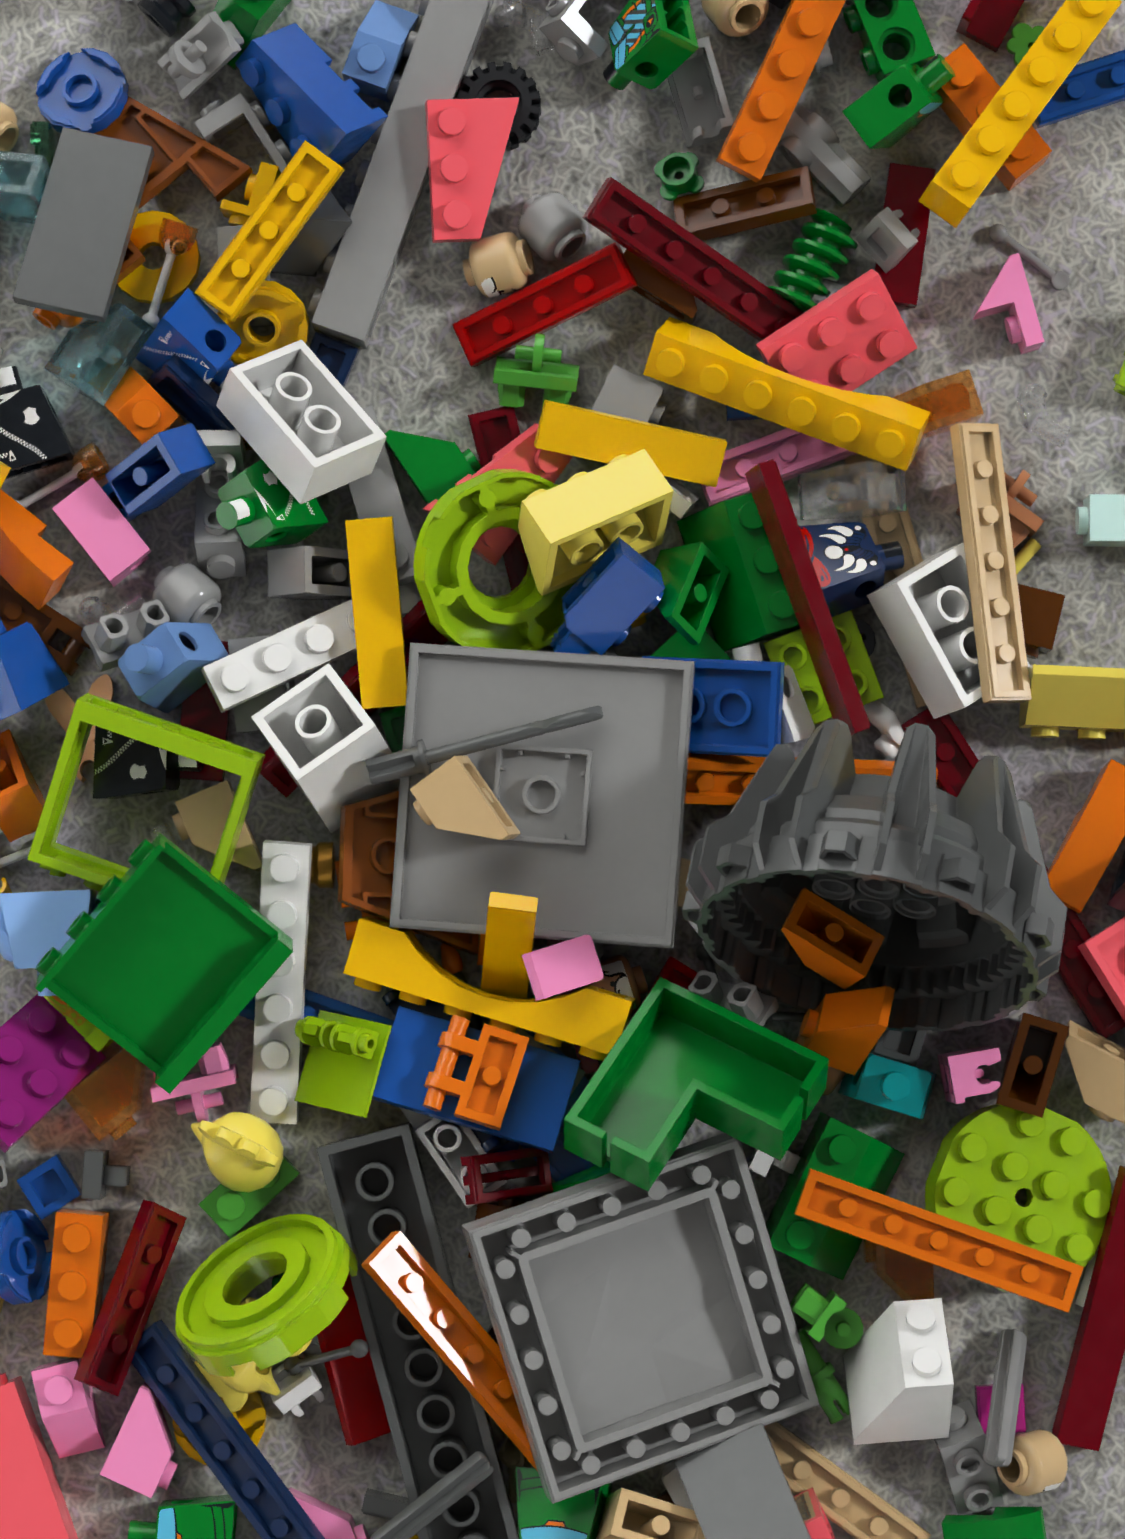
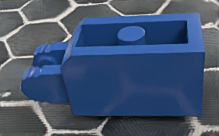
M189 423L155 434L105 474L108 483L102 489L111 501L118 498L122 505L119 511L130 522L140 514L160 507L216 462L193 423Z
M618 537L562 596V610L565 622L558 628V633H554V637H551V647H553L554 652L590 654L592 650H595L598 654L603 655L611 645L613 647L620 645L630 633L631 624L642 612H651L661 601L665 586L660 570Z

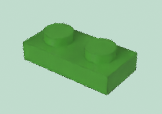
M283 1155L279 1172L264 1188L252 1192H239L220 1184L198 1205L231 1239L292 1182L300 1172Z

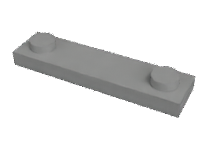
M373 405L362 408L379 427ZM384 443L372 473L348 483L359 519L393 516L400 586L415 581L413 564L416 544Z

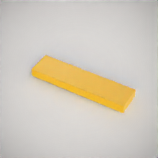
M305 140L194 293L234 322L345 171L344 168Z
M544 400L534 446L538 449L606 464L619 455H631L645 449L663 476L716 487L728 442L725 439Z
M393 516L345 520L361 705L363 709L406 706L408 677Z
M490 892L480 989L492 994L512 998H527L529 977L522 955L533 951L538 898Z

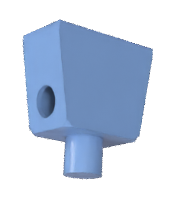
M166 622L158 626L139 643L130 645L124 655L119 658L118 666L140 701L164 713H169L207 683L201 672L204 666L229 654L211 624Z

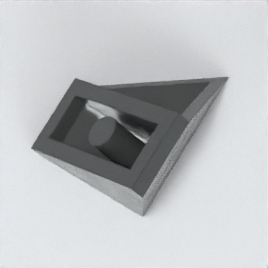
M329 191L274 266L271 273L316 277L317 270L352 224V220L331 191Z

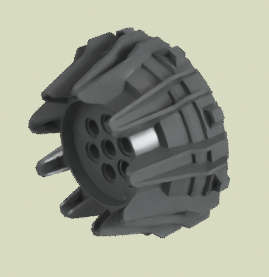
M838 718L825 720L815 728L796 760L794 752L788 745L776 744L730 813L709 824L706 828L705 837L694 844L686 880V887L689 891H686L683 904V919L689 921L690 925L703 939L702 945L720 967H724V971L739 982L743 981L756 985L759 992L776 997L779 1003L806 1013L808 1009L816 1010L825 994L888 986L895 989L886 1030L918 1032V1030H932V1032L958 1030L968 1026H980L1009 1016L1011 1011L1019 1010L1028 1001L1039 1002L1047 995L1049 977L1059 972L1067 907L1050 888L1030 803L1023 799L1017 800L1012 775L1006 762L997 755L984 756L976 763L958 797L936 787V735L928 725L914 723L906 727L890 776L855 773L851 732L848 724ZM803 888L808 889L885 936L866 977L845 990L806 967L781 930Z

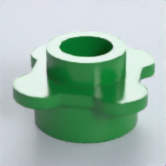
M675 152L656 163L654 172L661 179L660 195L663 199L673 201L678 195L687 192L696 194L703 189L705 182L703 177L698 175L697 166L699 159L696 154L692 152ZM678 174H683V178L676 179L675 176Z

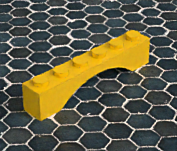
M1065 0L930 182L919 202L954 228H957L1042 110L1103 30L1122 1Z
M669 317L656 331L643 373L645 376L903 471H907L917 454L931 413L888 396L841 390L790 375L742 353L713 332Z
M368 916L358 920L343 972L355 977L353 984L358 987L376 992H381L382 985L400 991L398 998L422 1006L426 1005L427 999L445 1004L443 1012L449 1015H456L469 1020L472 1013L490 1018L488 1025L516 1033L517 1027L535 1032L534 1040L546 1045L561 1047L562 1041L581 1046L579 1054L600 1061H604L629 1024L636 1000L634 997L592 985L568 994L548 997L538 1001L535 998H512L492 994L465 983L444 969L424 949L413 931L406 928L389 927L390 923Z

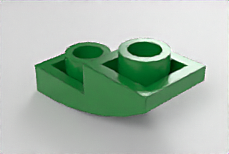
M995 1507L992 1515H946L942 1521L944 1539H1047L1042 1507Z

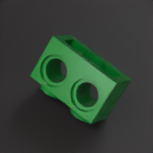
M846 0L847 6L842 8L845 23L851 34L858 32L864 46L863 49L859 50L861 62L867 75L875 74L878 83L903 64H916L921 68L935 57L936 54L914 0ZM871 1H881L888 7L889 14L881 18L874 17L868 13L865 5ZM888 43H898L905 49L907 56L901 60H892L884 54L882 47Z

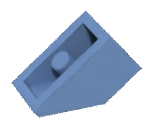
M375 0L357 30L342 71L343 80L352 79L360 87L359 92L389 102L387 100V93L394 74H399L404 60L402 54L407 37L411 30H415L419 15Z

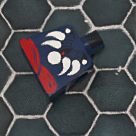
M859 521L799 526L831 617L870 604L867 595L884 585L885 572L904 567V555L900 543L893 541L875 545L866 525Z

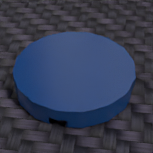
M82 48V52L73 55L67 52L58 56L44 69L37 82L38 107L45 121L57 132L61 133L62 128L65 127L94 134L107 128L120 116L128 99L129 85L121 66L107 52L94 48Z
M27 1209L9 1210L0 1213V1296L12 1305L32 1303L34 1300L41 1299L49 1288L52 1252H46L44 1240H49V1235L39 1218Z

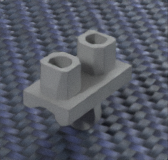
M216 11L207 13L180 40L176 41L157 63L174 79L178 93L184 100L192 97L242 50L241 46L244 44V39L231 21L223 22Z
M155 599L143 603L141 609L123 615L114 612L101 616L98 623L83 627L81 636L92 649L97 665L102 672L118 667L119 658L124 655L130 645L139 643L158 626L170 622V617L161 601Z
M705 970L699 971L688 987L689 991L761 1026H764L770 1015L776 1013L779 1008L776 997L759 993L756 985L743 981L734 985L724 983L718 980L715 973Z

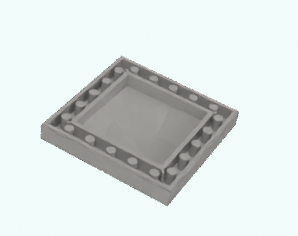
M723 1133L675 1150L649 1191L612 1173H608L596 1179L588 1180L461 1225L546 1497L552 1504L717 1444L762 1423L763 1426L820 1406L741 1141Z

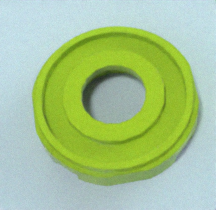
M493 469L449 489L429 512L420 530L414 552V580L429 621L439 633L457 646L537 651L551 644V637H554V633H558V628L565 622L562 610V596L576 582L541 596L536 588L531 568L528 564L527 573L518 587L508 594L494 597L485 595L475 588L469 578L468 565L472 548L484 532L488 529L502 526L511 528L519 534L518 522L522 500H525L536 490H548L558 486L557 484L526 471Z
M288 1214L260 1222L240 1232L221 1245L190 1277L177 1303L176 1335L190 1355L209 1374L224 1377L234 1376L235 1371L231 1366L254 1361L260 1370L271 1367L292 1356L337 1317L349 1299L342 1289L348 1274L350 1273L352 1277L357 1276L358 1265L356 1255L344 1237L322 1218L308 1214ZM285 1272L281 1280L268 1293L255 1301L239 1305L256 1286L270 1277Z

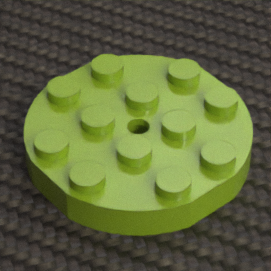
M999 1104L989 1105L969 1114L960 1120L943 1138L925 1184L926 1210L1083 1267L1095 1255L1102 1237L1112 1198L1111 1181L1107 1165L1093 1138L1078 1122L1046 1107L1042 1118ZM1021 1188H1024L1027 1194V1200L1023 1207L1018 1205L1015 1199L1017 1191Z

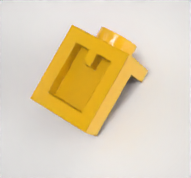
M261 161L258 173L250 174L244 193V200L249 201L248 206L226 199L221 200L219 209L224 217L229 218L228 224L230 226L244 225L281 174L279 166Z

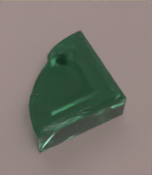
M32 121V124H30V143L35 145L33 170L37 177H48L54 158L55 132L48 121Z

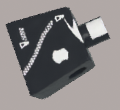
M17 366L0 368V461L11 467L6 479L77 459L74 449L44 389L40 385L23 389Z
M95 726L93 799H120L176 791L180 786V771L201 772L203 770L204 763Z

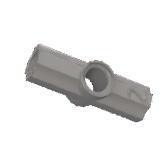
M798 102L781 136L778 148L795 168L808 166L811 177L842 208L863 190L870 182L871 177L839 145V138L830 125L814 112L809 113Z

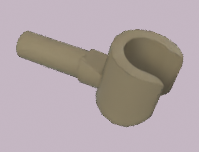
M507 1436L499 1450L498 1456L500 1461L508 1467L511 1502L517 1503L516 1467H522L527 1459Z

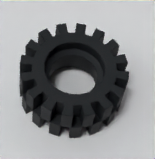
M503 61V66H496L495 62L487 63L488 68L481 70L479 66L473 70L471 78H465L462 83V91L459 90L458 99L485 98L489 93L499 90L506 91L513 97H520L506 147H511V150L519 147L521 141L524 140L526 143L531 138L532 131L536 130L539 125V117L541 115L540 93L536 89V83L533 78H528L526 71L521 67H518L516 70L512 68V64Z

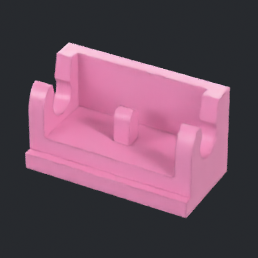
M93 477L52 508L57 517L113 587L149 559L150 548Z
M983 1046L937 1055L945 1099L948 1102L954 1104L965 1103L966 1097L988 1094L1001 1086L999 1081H990L989 1079L982 1078L984 1071L978 1068L981 1065L990 1066L1001 1061L999 1047Z

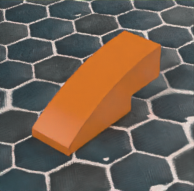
M0 489V575L16 592L36 609L40 610L60 591L74 562L41 538L47 524Z
M1113 759L1101 769L1082 809L1076 814L1047 872L1050 888L1067 908L1078 914L1082 912L1125 836V766Z

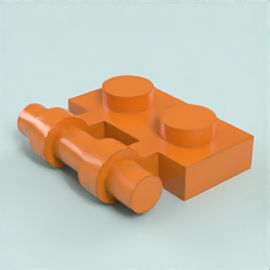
M452 1015L447 1032L442 1031L437 1045L441 1048L434 1072H428L424 1087L428 1090L422 1106L440 1112L445 1096L451 1095L459 1098L454 1117L500 1131L529 1043V1037L484 1023L479 1040L476 1041L465 1037L470 1020ZM459 1055L472 1057L465 1082L452 1078Z

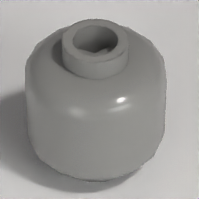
M550 192L543 196L536 194L529 198L522 206V217L518 224L519 235L527 241L528 245L543 260L566 261L582 249L586 242V220L582 218L583 215L564 195L559 192Z
M191 563L181 564L177 567L168 566L156 577L154 581L156 589L153 592L152 600L158 599L161 601L170 617V622L213 624L218 618L222 609L220 603L221 590L198 566Z

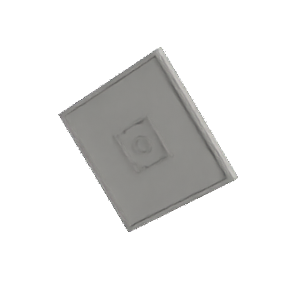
M410 643L402 750L417 746V741L421 739L424 741L426 749L430 750L593 706L602 707L603 717L589 723L463 755L470 758L521 834L514 839L497 840L436 829L433 824L431 826L427 825L417 814L413 806L416 798L410 791V788L426 777L425 773L400 778L389 927L486 934L490 892H500L538 898L534 938L570 940L587 934L592 937L594 943L675 948L695 662ZM448 760L431 764L432 772Z

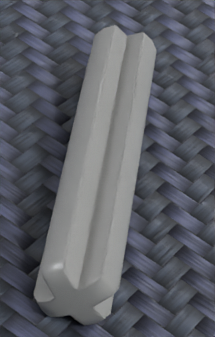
M1004 1329L999 1334L983 1453L984 1461L994 1467H1008L1012 1461L1027 1346V1336L1017 1329Z

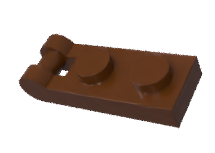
M0 575V618L6 630H11L25 622L32 624L61 670L73 676L80 666L76 663L86 647L91 649L81 636L83 628L47 604L40 610L36 609ZM59 630L70 636L61 652L50 646Z

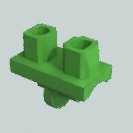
M536 333L534 347L516 345L515 358L497 356L493 383L498 384L499 405L515 408L524 407L526 387L544 389L543 404L544 400L569 405L572 392L577 391L580 365L561 363L562 350L544 348L545 334Z
M804 1282L789 1303L791 1310L807 1321L804 1326L807 1334L818 1342L824 1337L831 1346L837 1349H848L854 1347L863 1335V1323L860 1316L854 1310L845 1307L847 1302L832 1289L824 1296Z

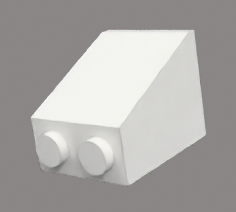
M329 663L251 716L330 833L340 828L341 807L389 794L400 786V779L377 785L371 784L366 760L391 754L392 752L374 722Z
M942 1298L894 1301L866 1330L860 1341L843 1355L854 1445L949 1438L954 1380Z

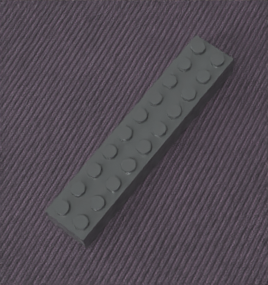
M402 1123L317 1147L338 1232L344 1237L356 1255L358 1265L357 1276L352 1277L350 1273L349 1275L409 1503L411 1504L477 1451L484 1453L494 1468L493 1473L421 1529L418 1532L419 1539H519V1528L502 1464L498 1456L499 1453L488 1413L361 1266L391 1232L401 1231L457 1296L411 1123Z

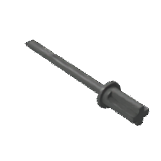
M593 706L430 750L426 749L425 743L421 739L417 741V746H413L410 749L366 760L369 779L372 785H377L415 774L425 773L428 776L432 773L431 764L451 759L453 756H463L599 720L603 717L602 707Z

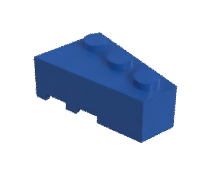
M296 23L253 39L235 64L239 68L244 82L251 87L265 109L267 118L276 126L290 148L292 157L306 140L339 165L351 161L388 115L380 107L371 109L357 95L360 87L352 79L343 81L329 67L332 59Z

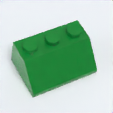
M751 492L722 501L677 521L684 545L703 542L729 569L709 619L715 641L724 652L800 628Z
M820 1112L799 1155L800 1160L793 1174L789 1175L766 1222L772 1248L808 1266L843 1280L863 1239L794 1215L809 1169H814L885 1195L905 1154Z

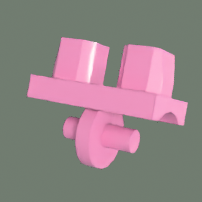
M214 1043L198 1061L201 1072L187 1074L170 1094L154 1082L150 1088L152 1101L154 1103L191 1094V1098L175 1102L177 1114L182 1115L195 1112L197 1122L202 1120L209 1121L208 1109L222 1106L224 1101L221 1091L204 1095V1091L236 1084V1079L239 1078L236 1064L230 1065L222 1043ZM153 1072V1077L155 1081L156 1073Z

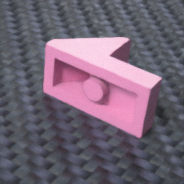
M1016 253L1010 255L973 320L1008 311L1010 316L1004 318L1007 337L1011 344L1018 343L1020 353L1025 354L1039 350L1045 341L1020 254Z
M587 934L522 955L536 1001L600 981L604 977L593 939Z

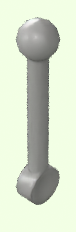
M995 224L990 228L989 235L993 241H1002L1014 252L1019 253L1023 259L1050 279L1051 286L1055 290H1064L1069 285L1070 278L1067 273L1063 271L1055 272L1010 237L1004 225Z

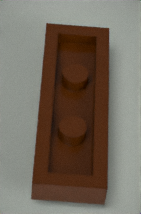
M808 166L763 176L758 182L747 180L696 194L677 197L673 200L676 223L702 241L817 214L812 178Z

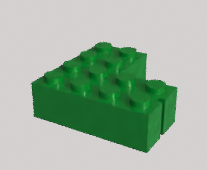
M660 977L564 1118V1149L601 1168L606 1161L610 1162V1172L646 1191L650 1190L695 1119L781 1161L800 1131L802 1119L807 1120L826 1089L829 1059Z

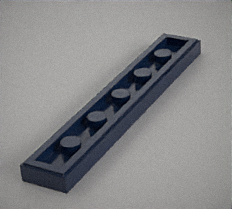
M162 1319L154 1322L142 1333L131 1363L262 1539H325Z

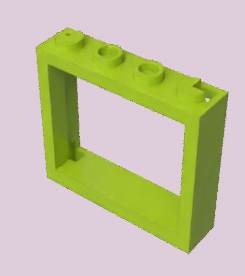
M89 693L78 698L27 860L40 864V868L49 870V874L53 876L65 877L66 874L82 878L84 879L83 884L86 887L96 891H100L112 876L116 875L121 879L130 869L56 843L92 725L241 776L210 871L213 876L224 884L266 754Z

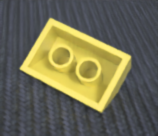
M645 449L631 455H619L605 466L591 472H579L570 477L565 483L548 490H536L525 500H522L518 530L536 588L541 596L576 582L618 537L639 554L663 543L674 490Z
M1036 664L1028 668L1032 700L1020 703L1019 728H1031V737L1058 738L1059 730H1078L1077 738L1086 740H1105L1106 732H1124L1125 741V668Z

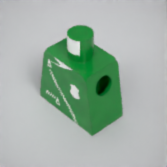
M262 459L218 489V497L221 503L217 506L216 517L219 524L228 530L236 528L244 545L249 548L297 544L328 523L316 498L300 504Z

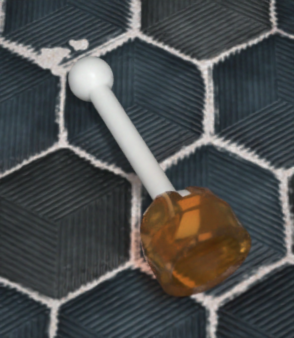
M162 219L158 240L161 248L167 254L149 312L144 314L141 319V325L145 330L154 331L160 322L157 314L175 257L191 250L199 229L170 219Z
M91 442L74 455L71 471L22 500L15 501L24 508H27L76 478L83 482L88 481L92 477L96 482L105 478V474L111 468L98 446Z

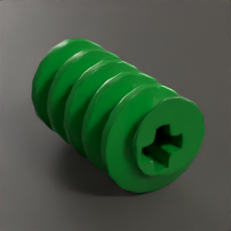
M816 208L817 214L810 215L813 222H806L802 225L800 231L804 238L794 239L791 247L795 254H787L783 258L782 264L787 271L778 270L775 272L773 280L778 287L768 286V288L802 312L817 305L812 299L814 295L829 297L831 292L822 284L823 279L837 282L840 276L831 268L832 264L847 266L849 262L840 252L841 248L856 250L858 244L849 235L852 228L836 215Z

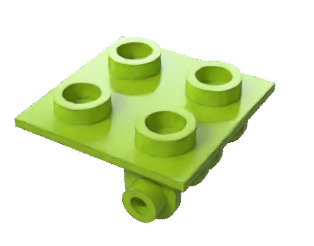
M850 610L832 617L863 705L884 698L852 611ZM801 629L763 643L770 662H785L784 666L789 665L793 669L814 725L831 718L832 715Z
M319 1010L318 1017L307 1016L304 1019H300L295 1025V1034L302 1043L310 1046L294 1101L367 1118L392 1026L324 1010Z

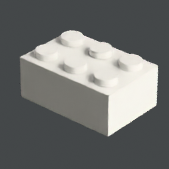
M302 339L229 368L216 405L300 504L371 474L387 438Z
M962 542L932 555L867 595L934 719L966 708L982 697L964 543Z

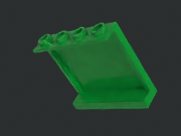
M160 833L152 843L144 839L127 860L132 866L121 879L114 875L107 881L97 895L101 902L90 915L83 911L73 921L66 931V934L71 938L59 951L52 947L43 956L35 968L40 973L35 989L41 993L46 987L156 1073L155 1083L170 1094L293 952V939Z

